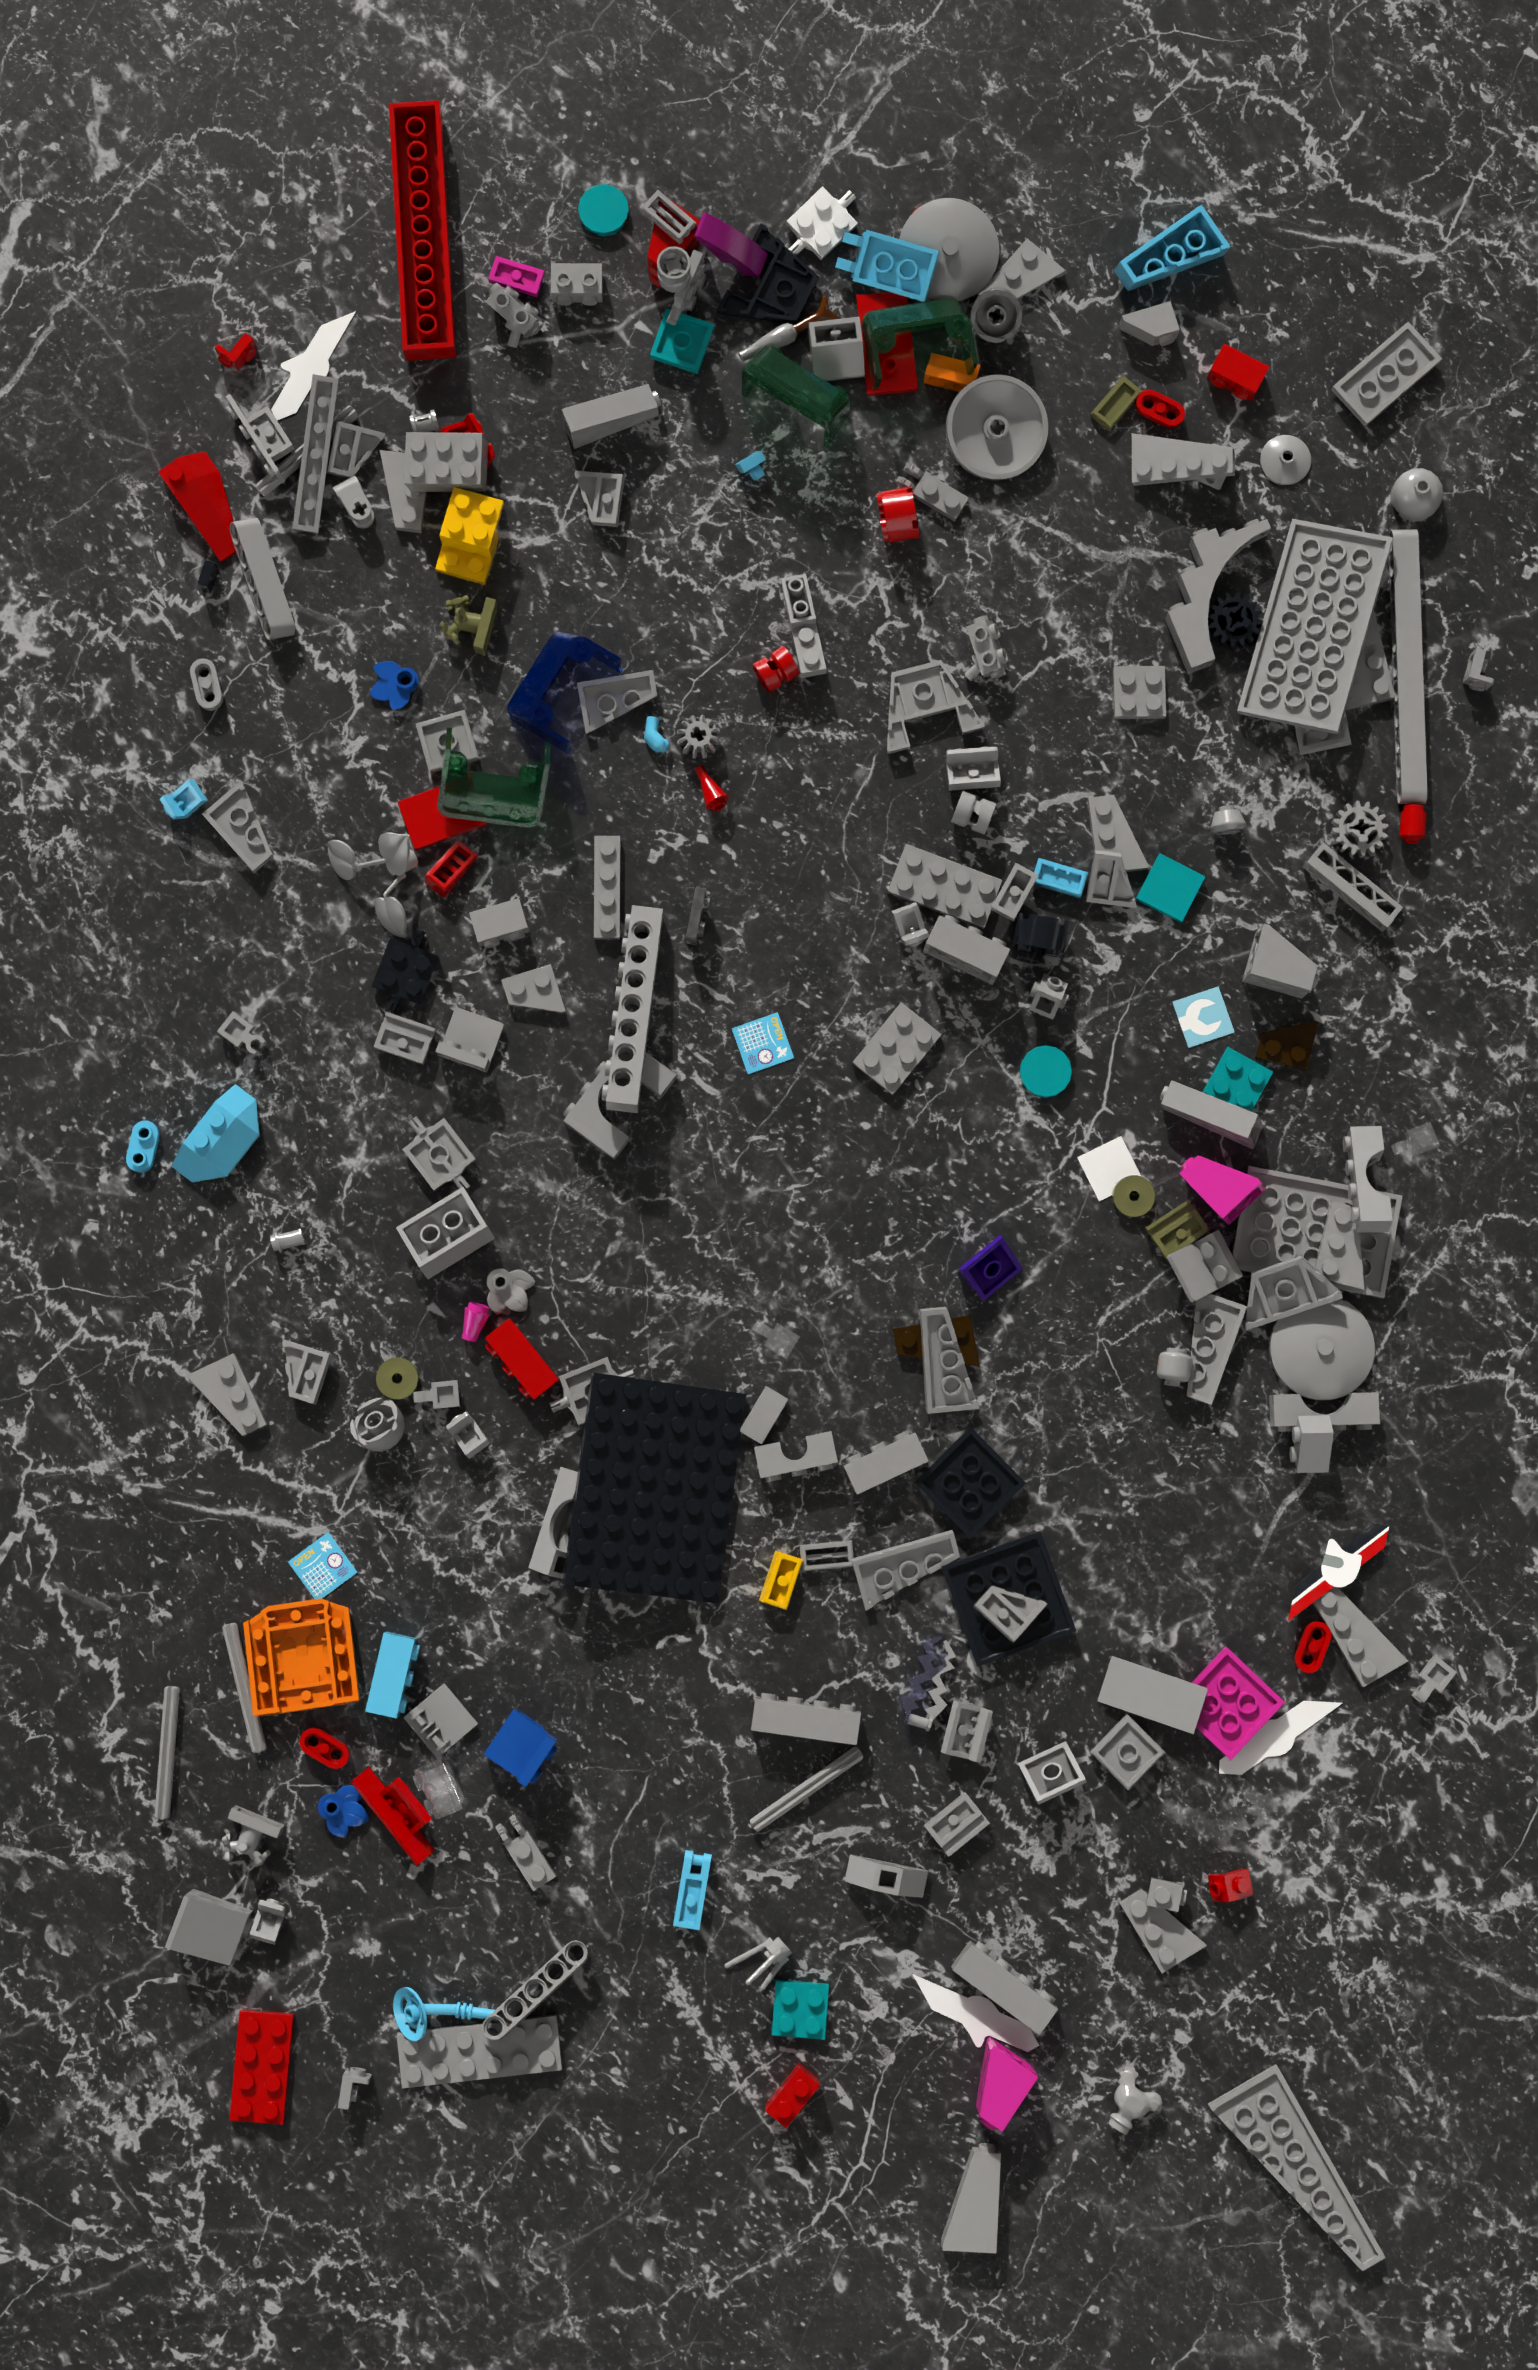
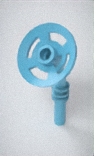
M409 1987L397 1990L393 2000L396 2023L402 2034L411 2041H418L424 2037L427 2029L426 2015H455V2018L461 2016V2019L467 2017V2020H470L471 2018L486 2019L495 2011L493 2009L473 2007V2004L467 2006V2003H463L461 2005V2002L457 2004H423L418 1994ZM405 1998L407 2003L403 2013V1999Z

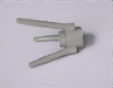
M769 1937L759 1946L725 1963L724 1967L729 1968L767 1948L768 1950L764 1954L768 1959L746 1980V1985H750L773 1963L775 1967L760 1987L761 1990H765L781 1967L789 1960L787 1957L792 1952L779 1937L774 1941Z

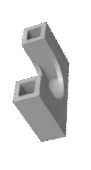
M646 1052L642 1085L662 1098L676 1080L677 1075ZM627 1053L619 1057L622 1061H630L633 1058ZM603 1061L595 1071L597 1077L592 1083L587 1082L579 1092V1095L582 1097L576 1105L572 1102L563 1114L566 1118L563 1121L610 1158L616 1160L630 1141V1138L608 1122L600 1112L599 1100L603 1085H608L609 1076H605L606 1062Z

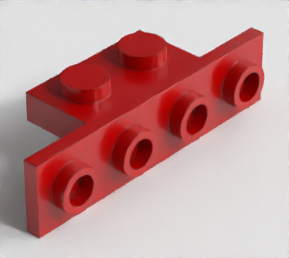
M368 1767L351 1781L354 1788L416 1866L435 1851L419 1830L432 1817L400 1777L385 1787L371 1768Z

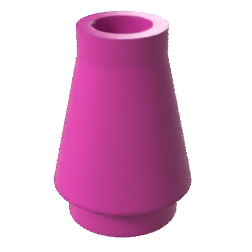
M469 1302L468 1307H465L462 1339L477 1342L478 1336L490 1316L488 1306Z

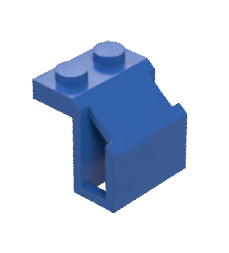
M514 1708L484 1755L519 1778L517 1782L526 1787L529 1782L535 1784L543 1772L539 1768L544 1759L550 1761L558 1748L554 1746L557 1739L545 1731L542 1725Z

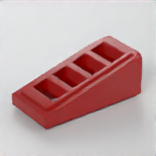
M457 840L425 875V884L445 898L475 862L478 855L461 841ZM459 852L467 860L464 862L455 853ZM450 860L453 861V862H454L455 864H457L460 868H459V869L455 868L453 865H451V864L449 863V861H450ZM445 868L452 876L449 877L442 869Z

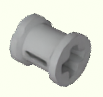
M430 410L429 414L418 417L409 416L413 432H440L434 410Z

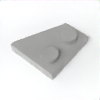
M575 471V477L578 481L591 523L598 526L618 527L625 480L623 474Z
M1095 850L1086 895L1087 902L1136 908V901L1120 853Z
M551 964L501 980L510 1006L554 1011L561 1014L566 1013Z
M283 1339L282 1345L285 1348L287 1361L285 1369L289 1377V1396L316 1405L332 1354Z
M991 1586L973 1607L1011 1642H1015L1047 1603Z

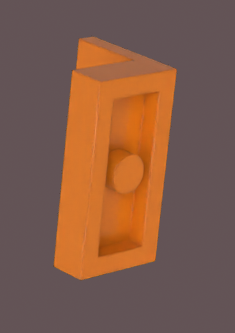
M931 353L923 383L960 392L968 384L977 380L980 365Z

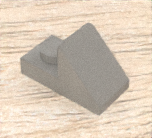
M1015 863L991 910L1014 921L1038 874Z

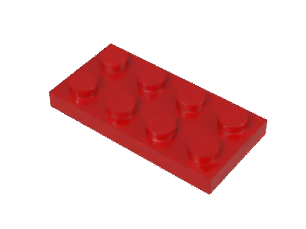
M242 2009L239 2011L229 2121L284 2124L294 2023L293 2013Z

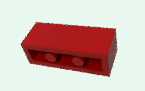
M509 1318L485 1337L488 1341V1344L485 1345L487 1350L494 1358L498 1355L505 1363L501 1367L510 1378L515 1376L521 1384L518 1388L527 1399L529 1397H532L534 1400L538 1399L560 1381L512 1319Z

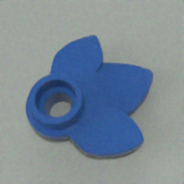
M393 661L375 664L373 668L380 680L371 689L370 696L379 701L389 700L392 710L405 707L409 702L410 693L418 687L419 677L417 673L408 667L401 668ZM409 677L411 682L408 685H403V678Z
M353 1785L342 1786L335 1794H325L320 1798L317 1805L318 1813L326 1820L328 1830L337 1837L345 1838L348 1833V1826H360L369 1820L366 1810L358 1804L362 1796ZM329 1803L336 1804V1808L332 1812L327 1811Z

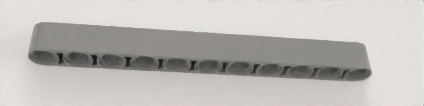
M1417 529L1390 530L1389 537H1393V545L1389 555L1393 689L1395 693L1394 730L1398 804H1425L1427 800L1419 536Z

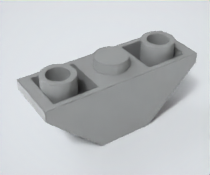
M850 1854L845 1881L873 1891L897 1896L923 1898L928 1870Z

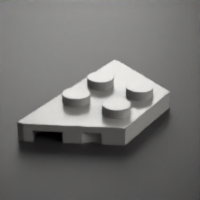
M1303 1256L1254 1271L1251 1274L1245 1328L1249 1330L1343 1299L1342 1292Z

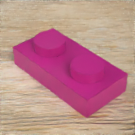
M496 256L488 281L491 284L498 283L505 288L510 286L517 292L537 298L545 271Z

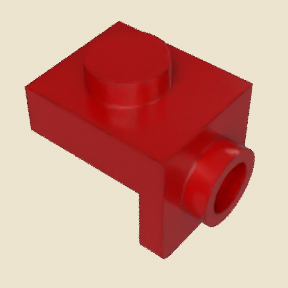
M244 333L230 352L219 344L215 347L219 362L227 368L232 366L238 371L245 362H250L254 358L257 349L254 339L247 333Z
M1249 1869L1208 1875L1209 1891L1213 1902H1232L1253 1896Z

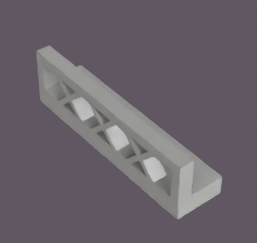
M1324 842L1303 866L1305 870L1381 932L1389 927L1403 908ZM1322 851L1331 857L1332 867H1329L1318 858ZM1347 870L1351 874L1352 883H1348L1337 874V871ZM1366 886L1369 888L1372 900H1369L1359 892L1357 887ZM1377 903H1387L1394 911L1388 915L1377 906Z

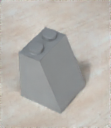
M1263 924L1255 933L1242 982L1302 999L1306 994L1311 993L1312 989H1315L1318 984L1319 974L1316 973L1318 965L1270 925Z
M192 1889L183 1897L165 1948L230 1966L235 1959L240 1960L245 1945L241 1944L244 1934L249 1935L254 1922V1919L251 1918L253 1910Z

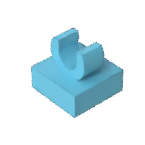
M756 451L736 463L735 466L739 473L748 471L753 481L758 480L765 475L759 464L765 461L766 458L762 451Z

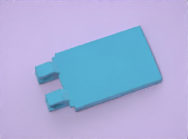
M870 230L863 232V236L848 232L844 233L842 242L859 247L857 258L853 262L838 257L835 268L852 272V281L922 302L927 301L941 251Z

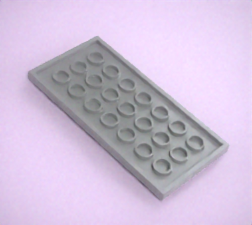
M1292 519L1237 709L1238 714L1339 735L1393 545V537Z

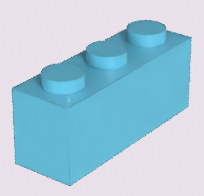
M387 1631L383 1633L365 1712L392 1718H398L400 1713H405L408 1698L404 1697L406 1686L411 1687L414 1671H410L412 1660L417 1661L420 1645H416L417 1638Z

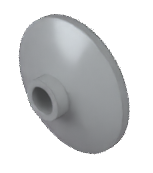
M1291 435L1276 436L1266 443L1261 452V469L1272 482L1279 485H1292L1298 483L1307 475L1311 466V454L1306 444L1299 438ZM1283 454H1290L1292 459L1289 461L1285 460Z

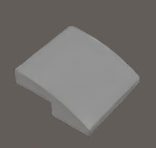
M1346 712L1344 713L1339 735L1295 726L1300 755L1352 745Z

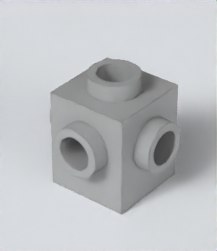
M1044 974L1040 983L1035 981L1029 994L1034 997L1029 1010L1053 1020L1058 1008L1063 1009L1069 997L1068 994H1065L1068 983L1061 981L1057 977Z

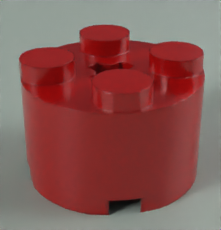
M912 486L881 491V494H876L880 517H885L880 519L884 542L889 541V543L920 538Z

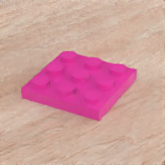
M1226 1646L1191 1682L1208 1688L1196 1728L1229 1760H1232L1285 1703Z

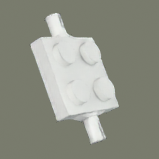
M822 186L786 221V225L795 233L797 241L788 250L793 255H797L806 248L812 251L820 260L824 259L843 240L844 233H850L858 225V222L846 209L856 199L855 195L849 190L838 200L832 197Z

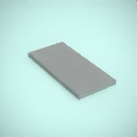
M1112 1656L1097 1701L1194 1734L1208 1688Z

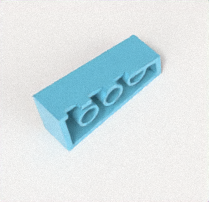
M1201 204L1120 261L1113 271L1127 291H1131L1221 257L1228 251L1230 245Z

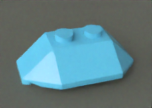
M236 1084L213 1103L185 1139L171 1167L192 1183L228 1177L260 1135L257 1100Z

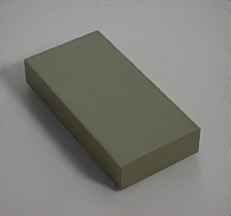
M1123 375L1091 412L1090 417L1110 432L1136 402L1142 390Z

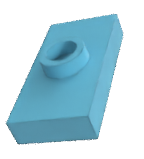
M1038 858L1034 873L1038 874V877L1033 885L1081 898L1088 872Z

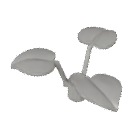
M391 832L381 834L378 843L383 859L364 863L355 862L354 851L343 841H328V855L331 865L341 878L350 880L355 877V869L386 863V867L392 875L398 876L383 893V898L379 897L375 900V911L380 923L386 930L398 937H407V920L404 908L396 898L389 897L397 884L406 878L405 873L418 865L417 857L410 849V835Z

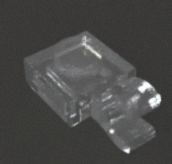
M1431 1122L1405 1131L1406 1139L1390 1147L1394 1155L1411 1149L1413 1156L1436 1148L1440 1144Z
M756 1321L752 1328L753 1331L767 1338L764 1344L765 1347L785 1359L788 1358L800 1336L778 1323L774 1329H771L762 1322Z

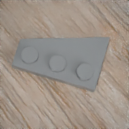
M380 450L396 530L422 533L427 492L410 491L404 484L405 453Z
M242 781L238 782L202 813L254 873L274 857Z
M1108 795L1088 798L1094 852L1099 850L1120 853L1126 872L1148 870L1149 866L1115 796Z
M1331 1201L1314 1267L1332 1283L1363 1291L1364 1277L1360 1232H1356V1224L1351 1222V1208L1354 1206Z
M235 1353L186 1375L242 1436L268 1425Z
M1140 1889L1120 1901L1119 1904L1161 1973H1164L1207 1946L1166 1909L1147 1906L1148 1894Z

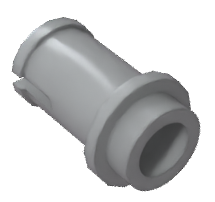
M301 1228L282 1234L275 1232L274 1236H270L273 1251L279 1250L280 1253L282 1249L305 1245Z

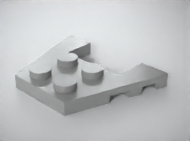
M942 660L891 673L887 754L910 749L904 723L955 710L962 735L985 728L984 722L978 717L969 700L965 698L959 689V685Z

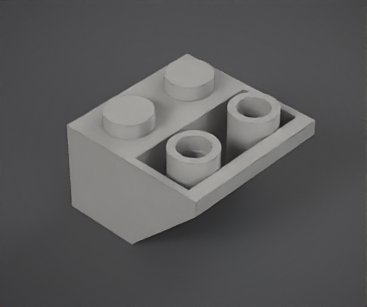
M860 317L809 322L808 337L814 383L865 377Z

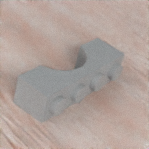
M1382 1126L1350 1127L1347 1136L1343 1137V1151L1348 1153L1345 1171L1346 1175H1350L1351 1183L1348 1185V1197L1353 1199L1354 1206L1351 1208V1222L1356 1224V1232H1388L1393 1221L1390 1197L1376 1191L1370 1185L1366 1176V1169L1380 1161L1384 1151Z
M1379 1392L1347 1394L1341 1407L1335 1412L1327 1414L1330 1416L1333 1431L1346 1430V1425H1356V1430H1372V1424H1380ZM1300 1394L1269 1395L1270 1427H1278V1432L1292 1431V1427L1297 1426L1298 1416L1324 1415L1309 1409L1303 1402Z
M560 1467L528 1567L563 1579L568 1533L578 1475L577 1471Z

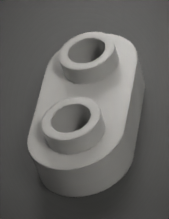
M198 659L190 667L196 700L203 709L208 711L216 710L223 702V693L217 669L210 660ZM203 670L209 671L207 677L200 676ZM208 695H215L213 701H206Z

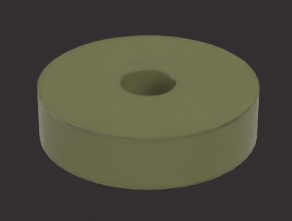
M1138 1175L1124 1177L1117 1182L1113 1189V1204L1121 1214L1127 1217L1142 1216L1154 1204V1188L1144 1177ZM1132 1191L1138 1194L1136 1201H1132L1129 1198V1194Z
M399 1357L388 1359L381 1364L377 1371V1386L380 1392L388 1398L395 1400L405 1399L411 1396L418 1387V1370L407 1359ZM395 1374H401L402 1381L398 1384L393 1381Z

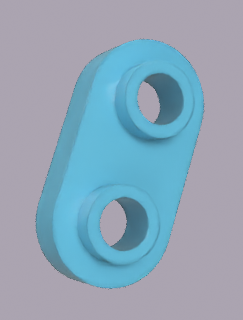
M150 1121L138 1122L133 1127L126 1163L131 1170L138 1173L147 1172L154 1164L160 1132L158 1127ZM143 1129L149 1130V1135L146 1138L141 1137ZM138 1154H142L143 1161L137 1164L135 1157Z

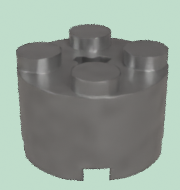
M992 288L986 290L977 297L971 310L972 326L975 332L988 342L999 343L1008 340L1018 331L1021 325V304L1017 297L1006 289ZM996 308L1000 309V314L1004 315L1003 318L998 319V322H994L993 317L989 315Z

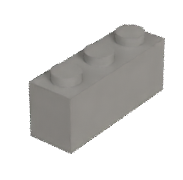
M908 1430L894 1436L895 1442L887 1446L883 1441L870 1447L872 1453L862 1457L859 1452L846 1458L848 1464L844 1465L843 1468L856 1495L928 1462L916 1433L909 1434Z

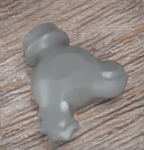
M1125 2067L1124 2071L1119 2072L1121 2076L1118 2080L1119 2086L1114 2093L1118 2112L1112 2113L1110 2115L1111 2119L1108 2122L1109 2125L1125 2135L1133 2128L1132 2119L1142 2118L1149 2111L1159 2110L1162 2105V2098L1158 2093L1142 2092L1135 2086L1138 2073L1134 2067Z

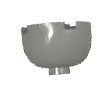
M1424 468L1410 469L1401 474L1393 484L1390 492L1391 505L1393 508L1395 507L1396 511L1399 512V516L1412 522L1424 521L1432 516L1440 507L1443 498V485L1432 471Z
M383 1398L369 1400L360 1406L356 1411L358 1416L355 1421L352 1419L350 1423L351 1433L355 1440L370 1451L383 1452L391 1449L400 1441L405 1431L404 1417L393 1401H385Z

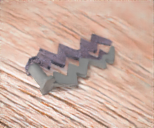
M937 1636L921 1643L927 1655L918 1656L917 1658L925 1671L923 1674L907 1679L914 1693L899 1697L905 1712L903 1724L926 1729V1731L930 1730L932 1721L947 1706L939 1696L947 1691L940 1675L954 1669L949 1660L955 1658L956 1655L947 1640L943 1642L946 1653L938 1654L943 1665L934 1668L930 1662L937 1659L930 1646L941 1640L942 1636ZM932 1680L938 1688L928 1691L936 1704L924 1709L929 1718L911 1714V1710L920 1708L914 1701L927 1697L920 1684Z

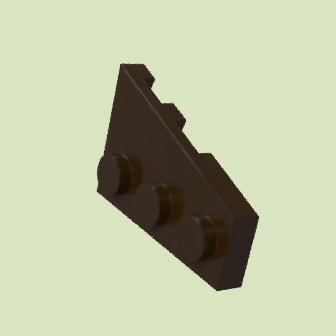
M970 1315L950 1318L965 1365L980 1367ZM921 1324L892 1329L897 1355L923 1359Z

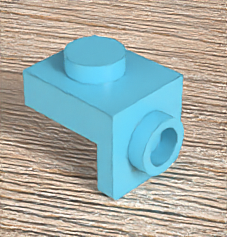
M188 779L171 795H163L160 801L164 806L166 814L175 820L188 818L207 801V798L195 780Z

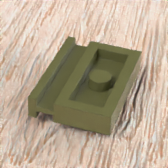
M1189 1199L1145 1228L1165 1260L1168 1255L1188 1246L1210 1231Z

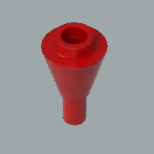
M703 765L698 766L695 772L701 782L706 809L713 810L714 812L723 809L727 805L726 802L729 800V796L709 777Z

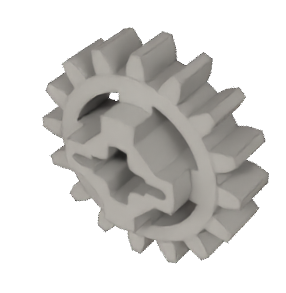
M1356 801L1353 808L1349 803L1346 804L1344 811L1339 810L1336 813L1339 819H1333L1331 823L1337 827L1331 831V835H1337L1338 837L1333 842L1334 845L1341 843L1343 845L1340 849L1341 852H1344L1346 849L1350 850L1349 857H1352L1356 852H1358L1360 858L1365 856L1366 851L1369 855L1374 854L1375 848L1380 849L1383 846L1380 840H1385L1388 836L1382 832L1388 828V824H1382L1381 822L1386 817L1385 814L1378 816L1377 811L1379 807L1376 806L1373 810L1370 809V802H1366L1362 807L1360 802ZM1349 815H1352L1351 823L1343 825L1345 819ZM1357 825H1359L1360 829L1365 830L1362 834H1360L1359 830L1354 829ZM1375 834L1373 841L1367 844L1368 835Z

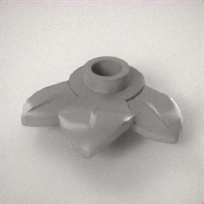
M502 1268L492 1270L486 1279L487 1287L490 1290L487 1297L489 1308L496 1315H499L505 1307L518 1312L526 1311L528 1299L525 1290L535 1284V1280L530 1274L520 1269L511 1272ZM499 1277L504 1278L502 1286H496L495 1284L496 1279Z

